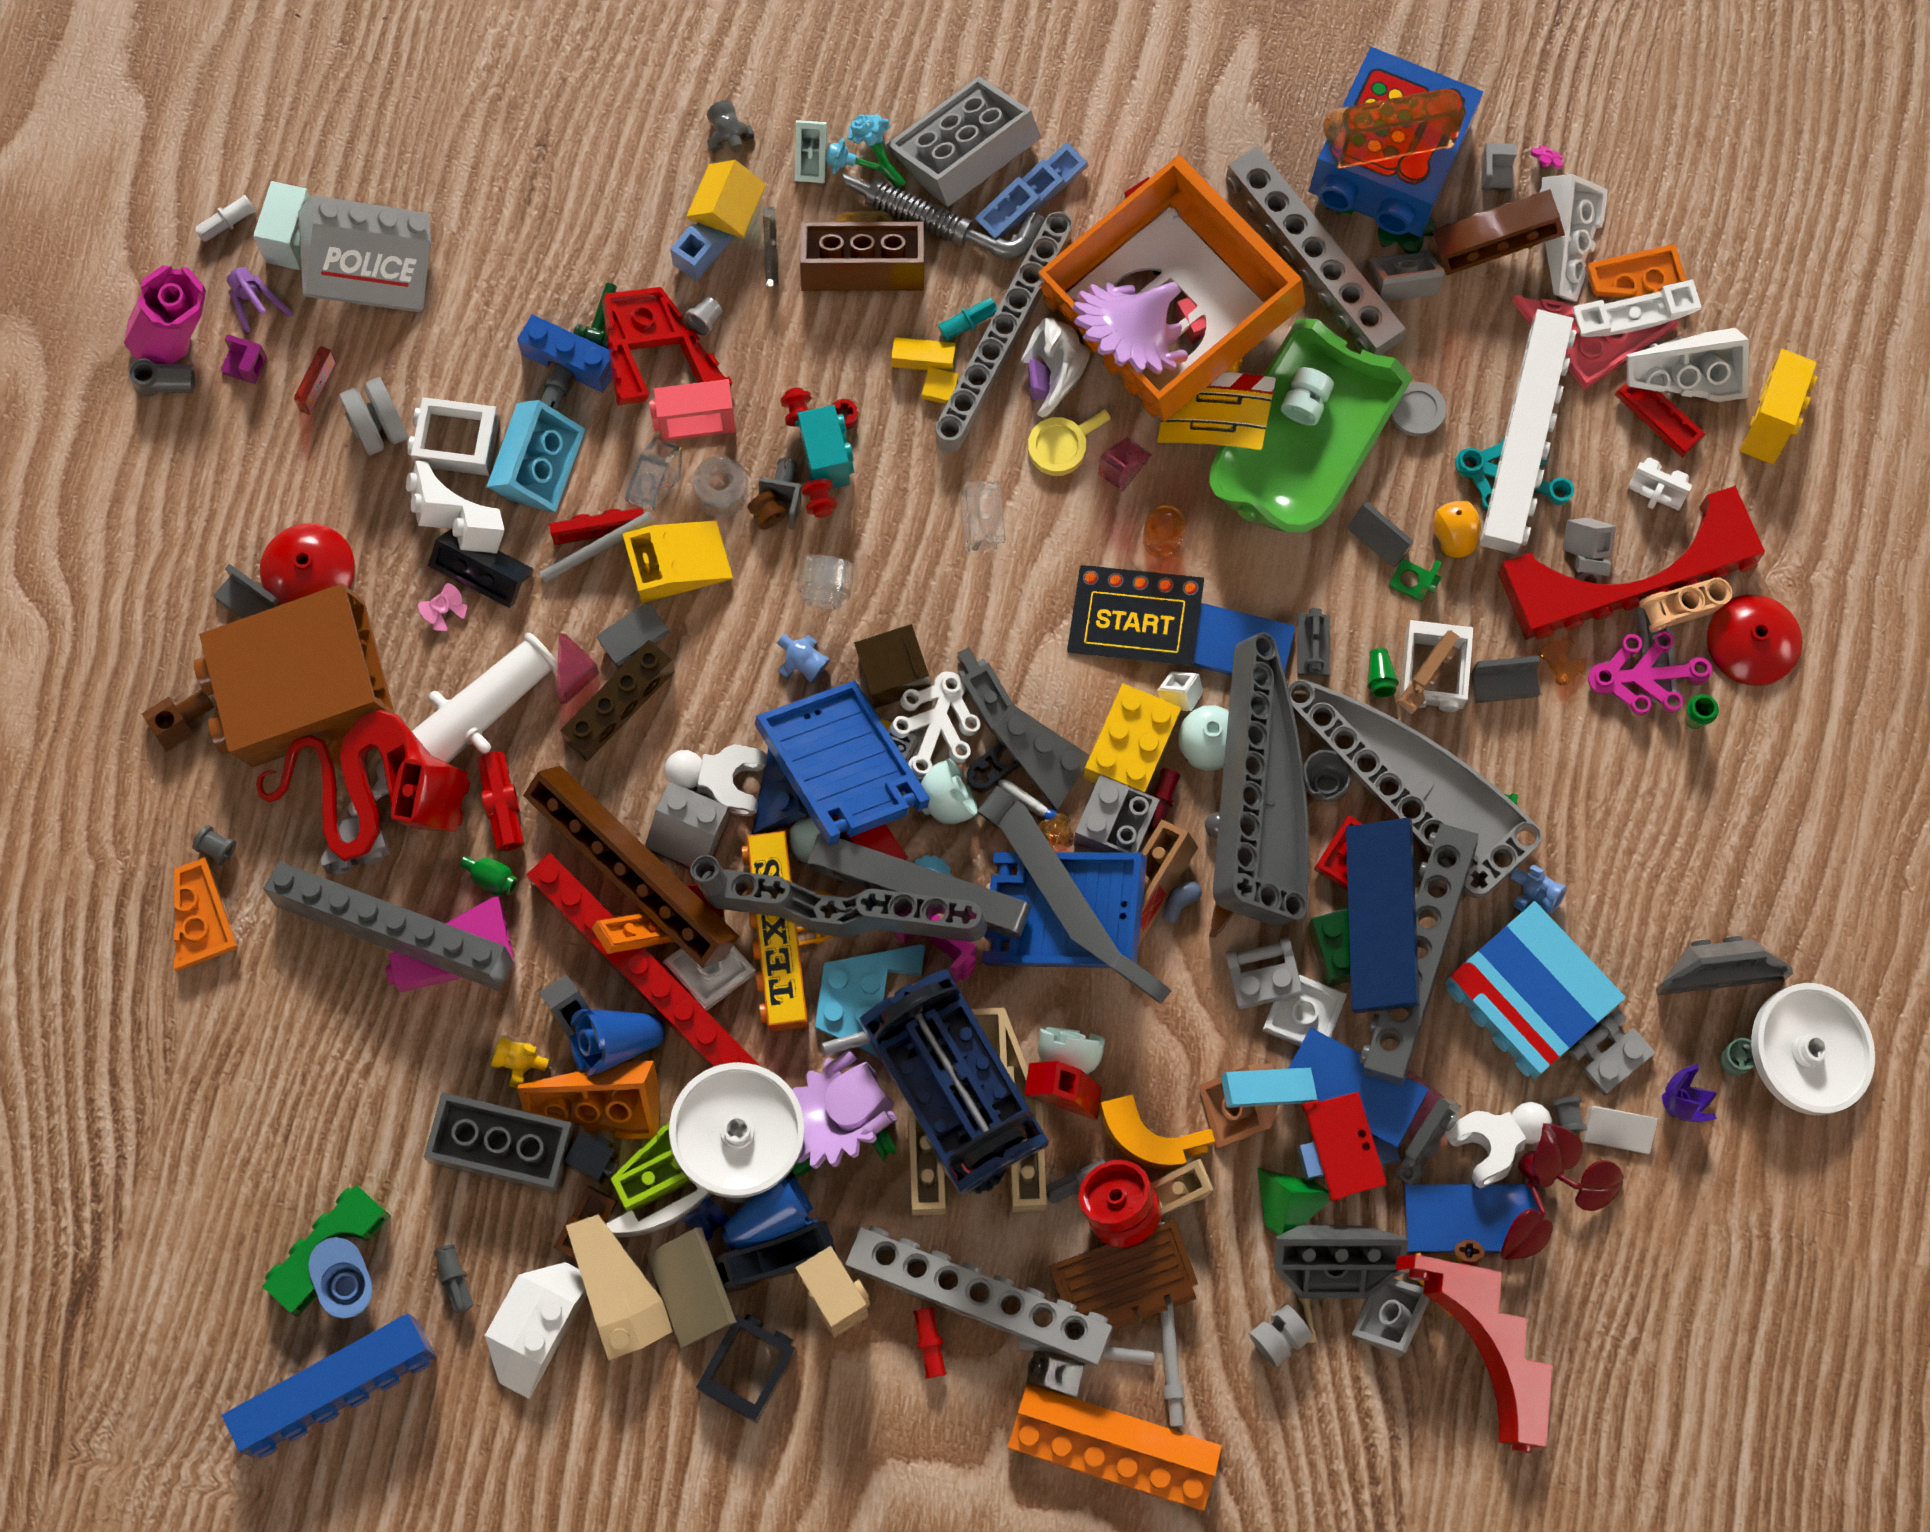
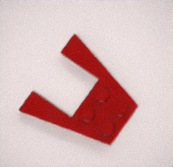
M661 287L607 293L604 295L602 305L618 406L646 402L649 397V392L630 350L680 344L697 383L729 379L731 387L733 383L729 376L724 377L718 369V361L712 353L707 354L699 344V336L694 330H689L682 321L683 315Z

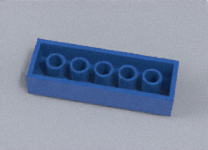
M407 1313L221 1416L238 1451L251 1457L258 1456L261 1459L275 1452L278 1449L276 1445L287 1438L292 1442L303 1437L309 1432L307 1427L318 1421L323 1425L339 1416L338 1410L349 1404L351 1408L365 1403L370 1399L369 1393L381 1387L382 1391L394 1387L401 1382L399 1377L409 1371L416 1374L425 1370L431 1365L429 1360L437 1356L420 1322Z

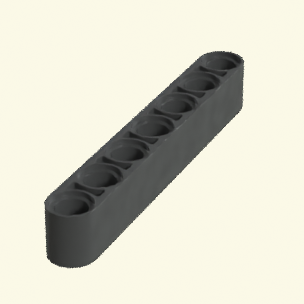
M821 833L816 837L807 862V866L816 872L866 889H880L974 902L983 913L987 923V930L1011 938H1021L1031 909V905L1020 899L840 838L837 843L828 846Z

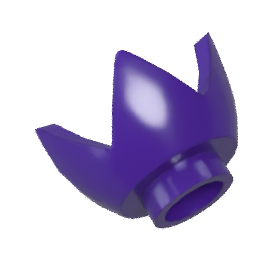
M1698 1064L1686 1067L1675 1073L1666 1085L1665 1093L1662 1094V1102L1667 1113L1673 1118L1678 1117L1680 1120L1687 1122H1703L1717 1119L1715 1114L1701 1113L1713 1101L1717 1093L1690 1086L1699 1070Z

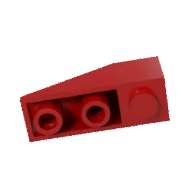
M1059 1061L1029 1063L1024 1096L1093 1120L1098 1119L1102 1087L1081 1069Z

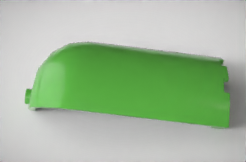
M1297 319L1263 376L1274 377L1276 381L1262 449L1255 450L1220 445L1210 467L1209 484L1212 490L1223 503L1236 511L1243 519L1270 529L1283 532L1305 533L1323 524L1339 504L1413 379V376L1396 358L1376 355L1366 350H1362L1358 354L1346 348L1347 341L1334 334L1319 319ZM1302 367L1318 370L1329 376L1334 382V387L1328 401L1323 403L1324 410L1318 424L1312 426L1295 422L1281 411V405L1287 392L1292 390L1291 382L1297 369Z

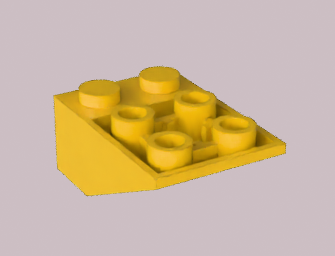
M717 521L652 525L622 533L642 604L733 579Z

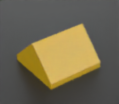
M736 160L709 164L686 215V219L744 239L766 184Z

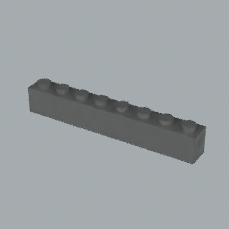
M280 861L263 887V890L276 907L500 991L514 965V961L506 947Z

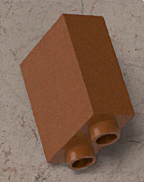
M343 583L199 634L204 657L194 660L195 675L203 692L208 696L214 694L219 715L209 719L210 735L221 754L230 753L251 767L286 756V751L293 740L308 735L320 738L325 742L345 736L359 718L377 709L395 714L365 601Z

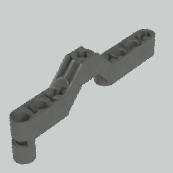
M710 855L697 857L690 869L693 879L710 906L717 909L781 917L817 934L850 938L876 929L975 942L980 940L987 931V923L980 907L971 901L880 889H867L850 898L816 894L779 876L724 870L718 860ZM754 889L750 895L742 896L746 890ZM912 910L908 916L899 917L902 911ZM944 914L940 920L931 921L934 915Z

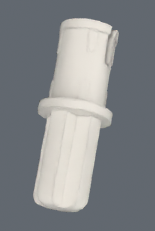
M243 195L224 209L218 208V213L197 225L195 230L204 242H207L228 228L232 230L235 223L256 211L249 199Z

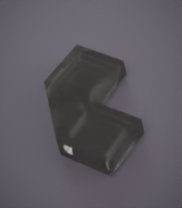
M763 207L766 286H777L779 273L776 211L774 207Z

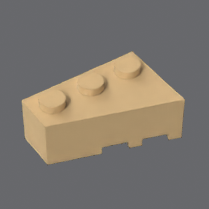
M831 1246L795 1267L805 1287L810 1291L809 1295L817 1311L834 1338L869 1317L867 1307L871 1306L869 1295L859 1279L853 1283Z

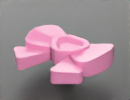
M450 583L444 585L441 594L431 601L420 602L417 606L421 617L429 624H433L432 629L435 631L448 630L441 614L446 613L448 608L461 619L465 618L467 605L462 604L463 600L459 590Z

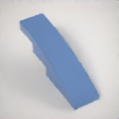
M1066 142L1047 161L1042 159L1023 178L1018 176L975 219L997 240L1023 222L1028 212H1036L1089 165Z

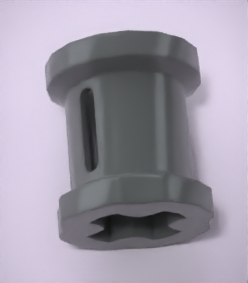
M205 825L196 835L192 849L196 852H205L215 858L216 864L222 866L233 855L237 842L232 838L228 840L214 832L212 826Z
M1581 1096L1565 1097L1552 1101V1107L1557 1110L1561 1127L1570 1130L1574 1134L1587 1130V1124H1584L1582 1121L1579 1106L1582 1102Z

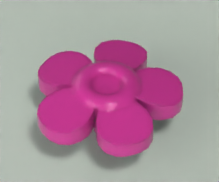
M1539 145L1538 148H1532L1530 154L1535 158H1539L1538 163L1541 164L1542 168H1546L1550 164L1554 168H1562L1563 156L1561 154L1551 151L1550 148Z

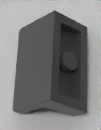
M228 564L225 568L230 577L213 595L218 602L242 619L281 605L274 595L231 564Z
M1540 656L1476 662L1471 672L1475 703L1539 697L1540 688L1537 668L1541 662Z

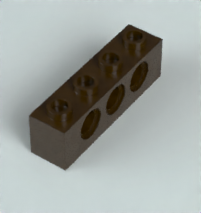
M648 640L560 730L564 742L588 762L675 672L672 659Z

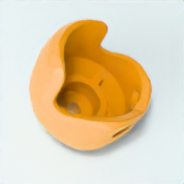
M1450 502L1435 511L1432 530L1434 535L1440 540L1442 552L1449 557L1462 558L1470 555L1477 549L1481 538V522L1477 510L1470 502Z

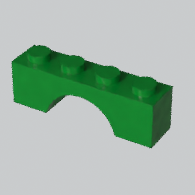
M355 1185L352 1189L350 1187L345 1189L335 1201L338 1205L329 1214H322L312 1226L313 1232L305 1240L303 1238L299 1239L290 1248L288 1259L282 1265L276 1264L265 1276L267 1281L262 1287L296 1317L317 1297L308 1266L310 1255L314 1248L325 1239L335 1237H356L368 1241L391 1216L358 1185Z

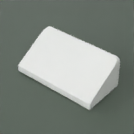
M1592 1106L1587 1112V1130L1585 1131L1583 1142L1649 1155L1657 1126V1118Z

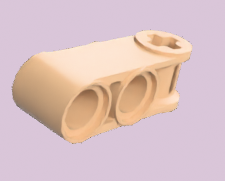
M1713 578L1672 591L1650 595L1642 599L1639 605L1646 611L1651 624L1649 626L1650 632H1657L1672 625L1715 613L1732 598V588L1724 579ZM1709 593L1714 595L1716 600H1714ZM1682 600L1687 603L1689 608L1684 606Z

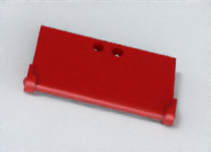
M1359 1092L1320 1102L1318 1100L1306 1102L1301 1105L1307 1117L1329 1190L1330 1202H1338L1349 1195L1387 1185Z

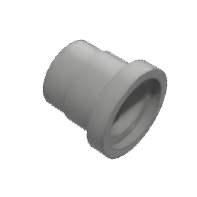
M705 297L695 308L689 309L685 313L684 318L692 330L700 335L707 336L713 330L712 325L723 311L714 299Z

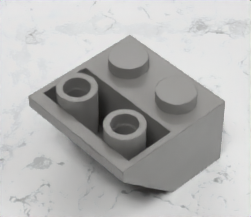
M1100 775L1075 831L1074 843L1096 852L1138 853L1160 799Z

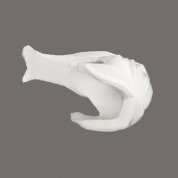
M1044 318L1041 321L1040 325L1034 330L1021 359L1023 363H1029L1030 359H1035L1039 355L1051 372L1050 390L1043 405L1037 412L1039 417L1049 416L1060 401L1075 387L1090 357V350L1079 342L1075 329L1064 322L1057 321L1056 318Z

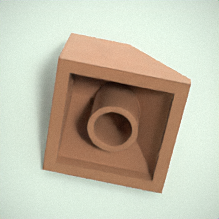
M1272 1063L1246 1065L1232 1072L1274 1069ZM1221 1076L1199 1085L1217 1149L1271 1128L1278 1105L1227 1108Z

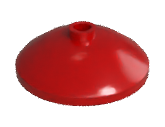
M315 523L294 525L277 534L265 548L260 562L262 585L265 590L279 600L281 605L342 583L350 589L355 576V559L348 542L332 528ZM301 558H309L306 564H298Z
M1756 594L1732 598L1727 604L1716 611L1709 622L1706 637L1709 654L1719 670L1734 681L1751 686L1769 685L1787 676L1800 658L1803 643L1801 629L1793 614L1780 602ZM1755 629H1761L1765 636H1758Z

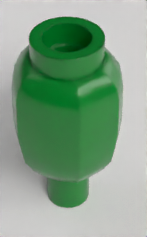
M464 856L461 860L460 867L471 872L474 884L488 893L496 896L502 894L510 896L516 889L518 878L513 876L512 870L506 865L490 858H481L476 861L468 856Z

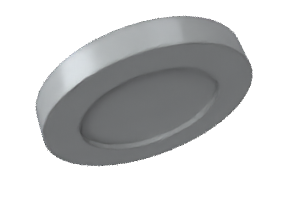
M1411 382L1390 417L1394 425L1403 433L1417 437L1426 436L1435 432L1441 426L1446 415V403L1442 394L1435 387L1423 382Z

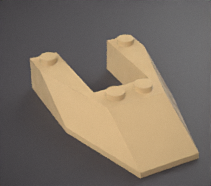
M1005 1008L971 1009L1043 1131L1041 1101L1024 1096L1028 1067ZM954 1085L950 1087L951 1091L955 1089ZM909 1107L912 1216L945 1215L944 1170L927 1143L926 1135ZM1044 1149L1010 1166L1012 1212L1046 1210Z

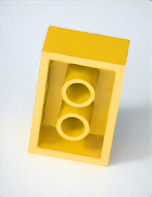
M1122 683L1086 764L1083 778L1097 783L1099 776L1102 775L1146 794L1179 720L1182 707Z

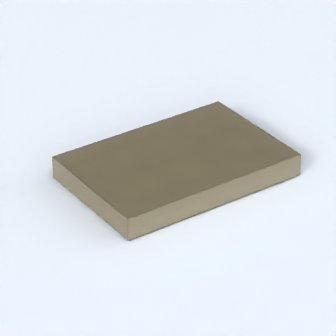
M702 1227L694 1228L647 1253L681 1348L689 1347L736 1323Z

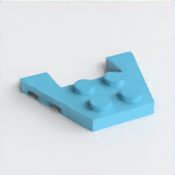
M920 944L824 963L815 1029L835 1039L863 1032L864 1030L860 1025L859 1018L875 1005L884 1001L888 972L922 976L925 945ZM871 1043L856 1047L879 1059Z

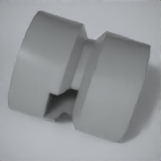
M1286 1303L1271 1315L1270 1323L1263 1321L1249 1333L1254 1345L1275 1368L1291 1356L1292 1348L1299 1350L1313 1338L1310 1329L1302 1318Z

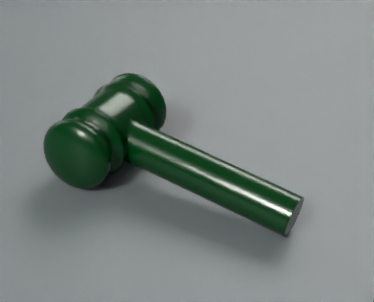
M612 283L605 284L591 328L577 324L573 330L574 334L608 350L607 333L605 330L603 331L605 319L602 300L605 294L616 292V285Z

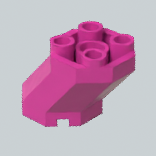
M162 265L142 279V292L128 319L124 340L126 348L136 360L148 359L154 364H174L188 354V349L191 347L190 337L202 316L206 294L203 284L189 268L180 267V270Z

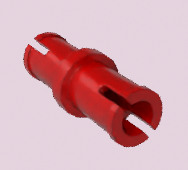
M934 1307L913 1311L919 1338L916 1345L917 1349H921L926 1374L925 1379L947 1375L940 1346L943 1344V1339L938 1336Z

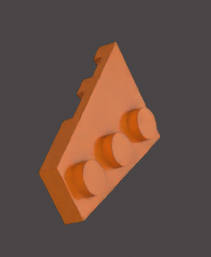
M1676 244L1590 262L1585 267L1594 296L1629 299L1660 292L1663 286L1687 281Z
M204 857L175 868L174 970L178 972L236 950L239 947L208 860Z

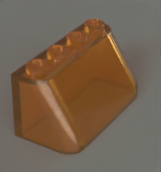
M1429 90L1334 108L1326 114L1323 130L1336 168L1341 169L1454 147L1466 115V110L1460 95L1454 90Z

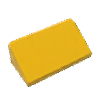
M894 337L891 367L928 371L929 367L953 372L956 343Z

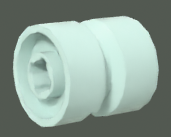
M1302 367L1297 369L1291 382L1292 390L1287 392L1281 405L1282 413L1289 419L1303 425L1312 426L1318 424L1324 410L1323 403L1328 401L1333 390V380L1326 374L1312 368Z

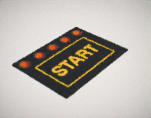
M1081 565L1067 652L1191 666L1193 664L1204 578Z

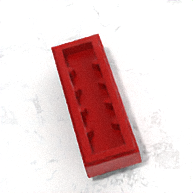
M1626 382L1615 393V396L1682 458L1706 435L1661 392L1630 387Z
M643 507L623 511L620 509H609L604 511L603 514L594 516L579 514L572 517L571 520L549 523L554 545L601 538L643 515Z

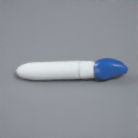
M1004 779L998 781L1000 788L1009 793L1027 809L1042 817L1044 822L1060 828L1064 826L1062 817L1056 811L1048 809L1014 783Z

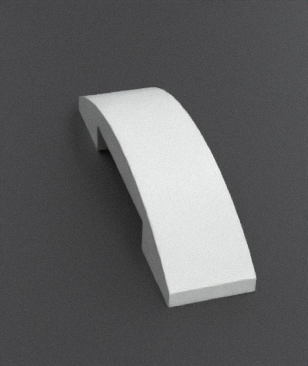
M1692 279L1663 286L1660 292L1604 304L1603 300L1573 306L1572 310L1581 337H1600L1629 333L1661 325L1701 310L1702 306Z
M696 1185L698 1190L639 1222L631 1210L606 1225L614 1236L619 1238L656 1232L690 1215L705 1203L712 1193Z

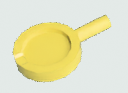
M1104 409L1080 425L1063 417H1050L1040 421L1032 429L1028 438V455L1032 463L1038 470L1051 476H1064L1074 472L1082 464L1086 455L1085 436L1111 420L1110 415Z

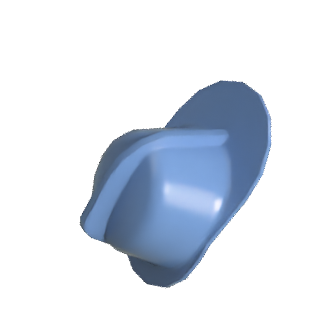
M335 1237L325 1239L319 1243L312 1251L308 1263L310 1277L319 1301L324 1310L334 1317L343 1319L355 1317L364 1311L370 1303L373 1292L371 1279L363 1257L356 1245L347 1239Z

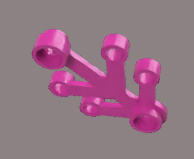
M1661 631L1655 636L1651 648L1633 669L1620 670L1630 655H1636L1642 647L1641 638L1635 634H1629L1624 638L1621 649L1608 664L1600 663L1590 670L1588 684L1598 694H1614L1630 706L1631 711L1635 715L1643 716L1651 708L1650 698L1643 694L1636 696L1623 685L1635 683L1659 701L1665 711L1675 713L1683 705V697L1678 692H1668L1655 681L1686 678L1693 685H1702L1710 678L1712 666L1705 658L1696 657L1685 665L1651 668L1662 653L1668 652L1674 643V638L1669 632ZM1659 638H1665V639H1667L1669 645H1668V646H1662V645H1660L1659 642H1658V639H1659ZM1634 641L1637 644V648H1628L1626 642ZM1702 665L1705 672H1696L1694 666ZM1607 674L1610 677V681H1601L1599 675ZM1667 699H1676L1678 706H1670ZM1643 701L1646 704V709H1638L1635 702Z

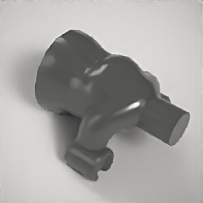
M727 100L719 101L708 109L707 118L713 125L715 132L707 143L713 153L716 152L715 150L720 151L722 149L721 141H728L732 151L737 152L743 148L739 138L740 135H742L745 141L748 138L753 139L755 137L750 125L739 122L732 102Z

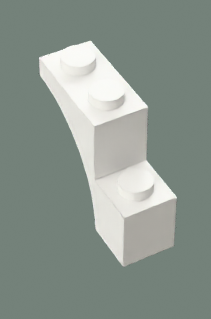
M416 460L412 473L407 475L406 490L411 492V511L416 514L418 526L453 529V536L457 537L460 550L497 553L505 530L500 510L478 505L461 498L447 489L436 478L428 461Z

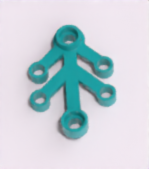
M1504 438L1501 443L1483 451L1476 448L1463 449L1455 459L1457 472L1461 476L1473 480L1482 497L1481 507L1486 512L1489 504H1487L1485 499L1491 498L1492 489L1485 475L1495 478L1498 465L1490 463V461L1500 457ZM1549 453L1546 460H1541L1539 467H1542L1546 464L1549 457ZM1472 461L1475 467L1469 468L1465 465V462ZM1560 477L1551 483L1542 480L1540 488H1534V491L1547 495L1553 504L1565 505L1574 494V486L1570 480ZM1554 491H1562L1564 493V497H1557L1554 494Z

